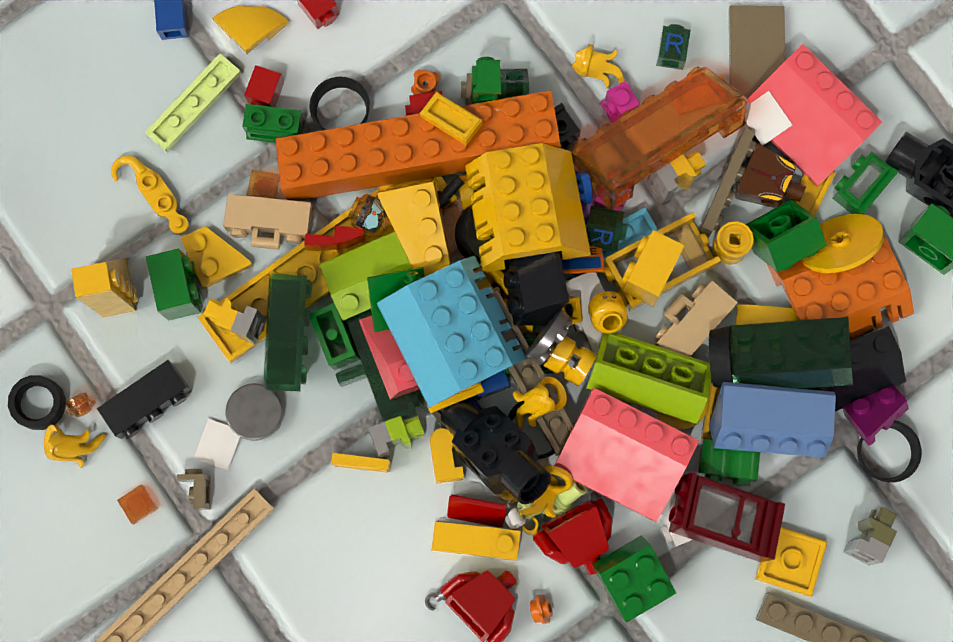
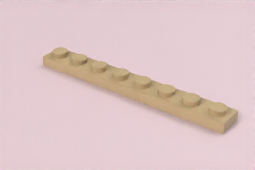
M255 488L250 491L95 642H138L275 510L274 507Z

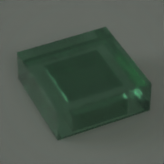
M361 364L335 374L340 387L367 378L365 369Z

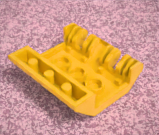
M539 143L486 152L465 166L469 189H480L470 197L475 229L477 230L476 236L478 240L482 241L491 239L479 247L483 271L504 270V260L561 251L562 260L591 255L571 151Z

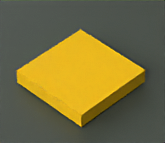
M781 527L775 560L760 562L755 580L812 597L828 542Z

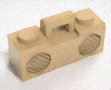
M228 194L223 227L227 232H230V236L235 238H247V234L252 235L251 247L279 250L281 237L286 238L285 241L287 243L301 244L302 240H305V234H311L314 208L310 202ZM259 233L274 234V238L259 237Z
M711 281L707 287L702 283L692 294V297L695 299L693 302L683 294H680L662 314L672 326L669 328L665 325L657 333L655 338L658 342L655 345L691 357L707 339L710 330L715 329L738 302L714 281ZM686 307L690 311L679 321L676 316Z

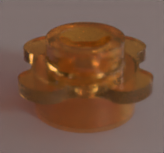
M82 393L66 402L68 409L65 412L71 416L75 415L76 418L89 413L92 410L91 406L96 402L91 400L87 393Z

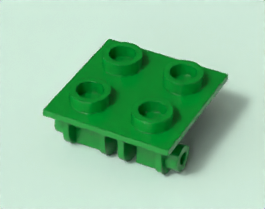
M424 267L367 277L374 332L389 330L377 303L403 287L425 277Z

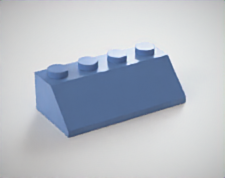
M723 382L709 422L714 448L825 458L834 437L835 392Z

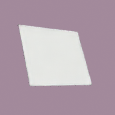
M769 91L739 111L750 129L755 131L754 135L762 146L792 126V123Z
M208 418L194 459L228 471L240 437L228 425Z

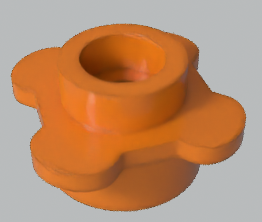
M421 69L414 72V85L411 87L413 95L437 92V83L440 81V75L437 72L432 73ZM428 82V85L424 86L423 83Z
M538 595L536 599L530 601V612L535 623L541 622L542 624L550 623L553 610L549 599L546 600L544 595Z

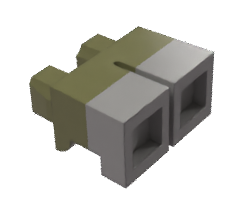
M882 506L878 510L873 509L867 519L858 522V529L862 533L861 537L848 542L844 553L868 566L883 563L897 533L896 530L891 528L897 514Z

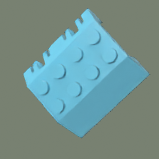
M475 256L459 260L423 277L377 303L429 408L527 359L522 348L513 350L514 347L519 345L517 338L505 342L502 334L508 332L511 326L509 322L500 325L499 322L505 320L506 316L496 296L487 299V296L493 293L492 288L485 287L479 290L476 283L481 281L485 274L483 270L474 273L475 270L481 267Z

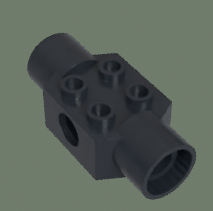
M906 131L885 162L907 178V193L927 206L932 203L935 206L944 207L949 211L950 217L953 218V144L943 138L928 145Z
M470 397L444 408L441 414V423L454 436L452 444L460 460L494 494L509 491L521 504L532 503L543 495L551 481L550 473L538 462L539 456L533 441L497 406L483 409Z

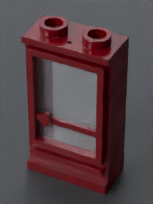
M695 472L683 475L675 488V505L669 513V532L758 562L775 560L785 503L766 499L697 475Z

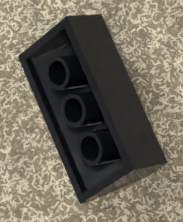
M559 251L504 260L503 281L508 291V310L512 315L514 325L545 326L569 302Z
M889 326L783 370L788 388L835 392V412L843 409L842 406L890 386L894 385L896 387L906 382L901 350Z

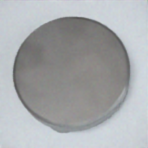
M560 310L545 325L526 353L530 360L536 361L539 365L545 362L554 344H559L569 331L567 329L573 322L569 315Z
M253 383L241 386L232 393L226 404L225 415L230 429L236 435L246 440L259 441L268 438L280 428L283 418V406L280 398L272 389L262 384Z

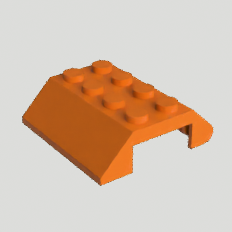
M885 236L881 248L872 258L855 268L842 272H816L807 268L802 260L794 263L791 268L781 270L780 272L775 271L767 264L776 286L782 285L804 333L800 339L809 357L821 353L822 348L824 351L831 349L828 331L834 328L836 339L840 344L848 341V338L853 340L872 332L873 326L875 329L882 328L881 308L885 307L886 315L892 323L899 321V317L903 319L914 314L910 288Z

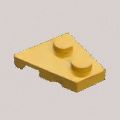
M206 226L180 238L190 260L194 261L197 276L204 289L253 267L249 259Z

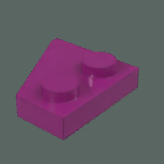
M894 385L842 406L845 417L868 446L876 441L875 435L881 429L888 430L894 424L895 419L901 417L909 409L906 398Z

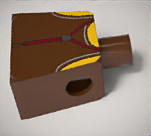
M757 143L737 187L735 198L777 208L781 205L784 196L800 202L806 186L792 181L796 169L793 164Z

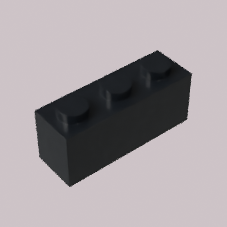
M167 360L96 409L115 437L129 439L139 433V427L147 421L152 423L164 415L163 410L171 405L175 407L183 403L188 398L187 394L192 390L175 365Z

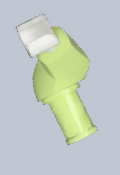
M573 481V485L568 491L557 495L553 505L555 514L560 515L571 510L573 502L584 495L588 488ZM518 502L517 508L510 510L505 520L509 529L514 530L525 524L523 517L529 519L541 513L545 514L544 509L540 513L533 515H520L519 512L525 508L532 507L533 502L529 504Z

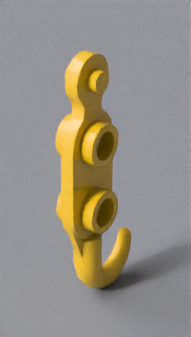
M124 155L117 158L111 167L113 180H119L117 174L119 167L125 164L130 165L135 172L138 189L154 212L160 217L169 219V228L173 233L177 235L184 234L189 228V222L187 218L177 213L178 202L160 175L143 165L137 157Z

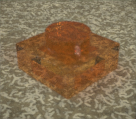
M252 170L246 196L276 199L280 182L279 174Z
M142 484L117 500L133 525L158 509Z

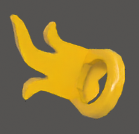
M588 44L587 48L575 54V62L572 64V67L581 77L602 80L606 88H608L610 81L603 73L614 75L619 83L625 81L619 67L606 62L616 57L617 50L607 55L593 51L594 45Z
M546 377L525 394L517 390L513 392L516 401H525L516 412L517 426L520 429L523 428L527 413H531L527 419L528 424L531 427H535L538 417L561 410L566 405V391L560 381L553 377ZM546 384L551 385L557 391L558 403L556 405L554 400L549 397L548 389L544 387Z
M50 425L44 435L45 455L48 459L54 461L77 462L78 466L82 468L84 462L80 455L90 454L95 451L107 437V434L103 433L92 442L85 443L90 439V431L88 429L79 436L65 435L59 426Z
M545 466L544 468L550 474L561 477L566 482V485L561 486L558 480L551 476L550 484L543 495L533 502L532 507L521 510L519 514L533 515L540 513L544 509L546 516L556 517L553 510L554 502L558 494L568 491L572 487L573 478L571 474L560 467Z

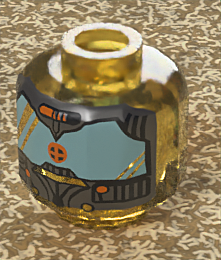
M364 194L361 198L356 197L347 216L351 218V225L354 228L364 229V232L370 235H375L379 229L385 231L390 221L380 199L369 194Z

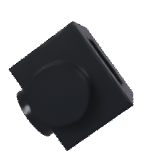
M560 103L554 109L557 125L562 123L566 126L564 131L558 130L561 148L567 150L579 141L577 138L580 136V129L566 111L563 103Z

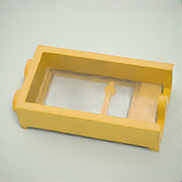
M694 212L656 231L685 245L660 295L717 267L721 261L719 256L714 258L707 247L709 240L705 233L700 234L694 223L696 218ZM641 240L604 258L605 272L602 273L608 283L613 282L617 289L615 293L621 296L629 312L645 304L624 293L623 290L626 284L621 282L630 262L637 263L638 261L634 255Z

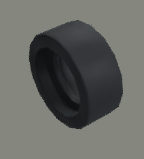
M30 375L20 379L12 387L8 395V409L11 417L18 424L32 430H45L48 426L55 425L62 418L66 409V397L63 389L55 381L41 375ZM34 386L47 388L53 397V407L50 413L41 419H31L21 409V399L24 393Z

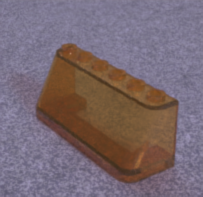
M695 67L684 79L679 82H671L657 96L651 95L647 97L638 108L625 111L611 125L609 123L605 124L597 130L595 135L588 139L583 138L575 143L572 152L573 164L579 172L587 171L589 173L592 189L607 209L612 211L633 197L634 185L717 132L723 138H726L745 126L751 103L742 93L708 67Z

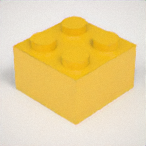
M654 230L650 237L643 236L634 255L638 261L637 263L630 262L621 281L626 284L623 292L654 307L685 245Z

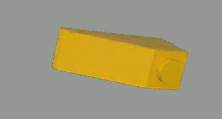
M435 522L431 550L517 561L521 531Z

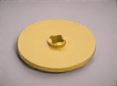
M846 214L826 220L820 224L827 246L818 250L815 255L803 258L802 262L807 268L820 273H837L855 268L868 261L879 251L884 242L883 228L877 219L864 214Z

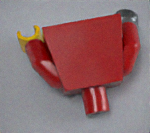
M593 491L590 493V500L542 525L541 527L544 531H540V525L534 517L531 519L536 524L535 528L527 530L522 525V529L527 535L534 536L533 541L545 556L562 565L569 563L573 568L584 565L588 574L593 575L596 572L592 564L600 560L599 555L609 549L608 540L611 538L613 518L603 496Z
M488 570L482 574L476 571L460 573L437 590L438 594H428L425 598V605L429 610L434 611L435 608L429 602L430 598L433 597L437 602L444 600L450 609L482 642L486 639L488 642H503L512 629L515 615L512 604L515 602V597L509 590L517 584V581L509 571H504L498 578Z

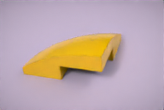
M239 5L226 9L212 18L230 39L232 38L246 54L250 53L266 38L268 40L273 38L289 24V21L281 14L263 6Z

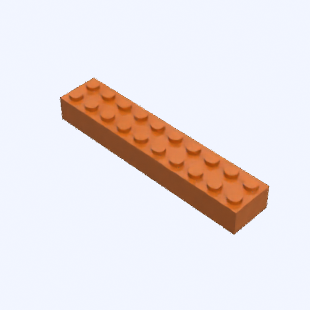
M552 91L461 106L483 121V125L467 146L421 118L420 113L277 138L276 147L281 191L287 200L299 201L466 172L465 166L490 151L539 143L561 148Z

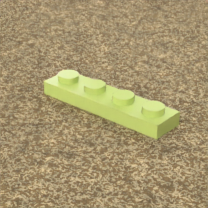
M220 53L146 130L145 134L167 153L242 74L241 71Z

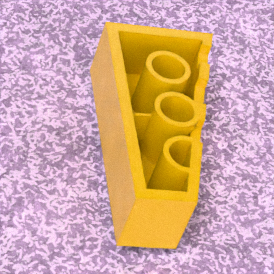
M435 180L377 192L381 204L413 268L424 267V276L426 277L452 264Z
M127 258L71 269L75 297L100 316L108 317L136 311L135 303L139 301L136 287L131 284Z

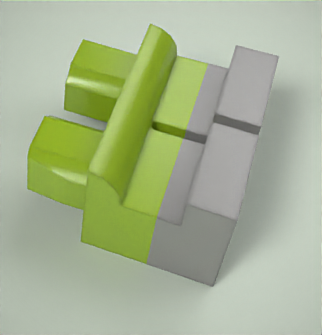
M398 416L368 428L380 459L390 457L388 448L401 443L404 448L410 449L411 441L424 437V431L418 416L404 422L402 417Z

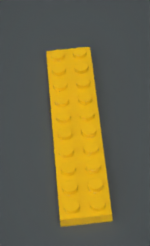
M441 176L381 186L369 195L379 199L378 191L435 180L438 192L439 190L442 191L447 184ZM455 194L450 198L451 203L445 209L441 208V212L458 201ZM367 197L317 231L315 235L334 237L335 226L361 228L356 226V221L359 214L361 215L363 205L367 203L365 202ZM375 199V201L378 203V205H379V206L381 207V209L384 211V208H383V207L381 206V204ZM385 214L379 229L375 233L364 229L365 241L347 248L330 251H309L304 245L305 241H303L225 298H228L241 313H244L246 306L257 309L267 319L256 345L224 333L204 313L197 318L227 360L233 363L330 293L320 266L321 262L395 230L387 214ZM223 298L219 302L224 303L225 298Z

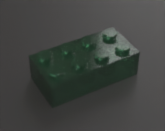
M269 271L263 375L265 390L300 391L301 384H306L307 367H305V364H302V356L308 355V338L304 336V327H309L310 310L305 308L306 298H311L312 281L307 279V275L304 273Z
M848 317L731 325L732 378L734 383L787 388L854 385Z

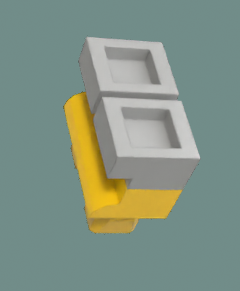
M698 151L693 152L687 157L684 156L683 152H680L653 168L647 184L662 206L672 199L678 186L683 190L690 189L695 178L702 173L701 169L706 166V163Z
M210 298L204 311V315L210 317V320L215 322V325L224 333L254 345L257 344L267 321L257 309L246 306L244 313H241L228 298H225L224 303Z

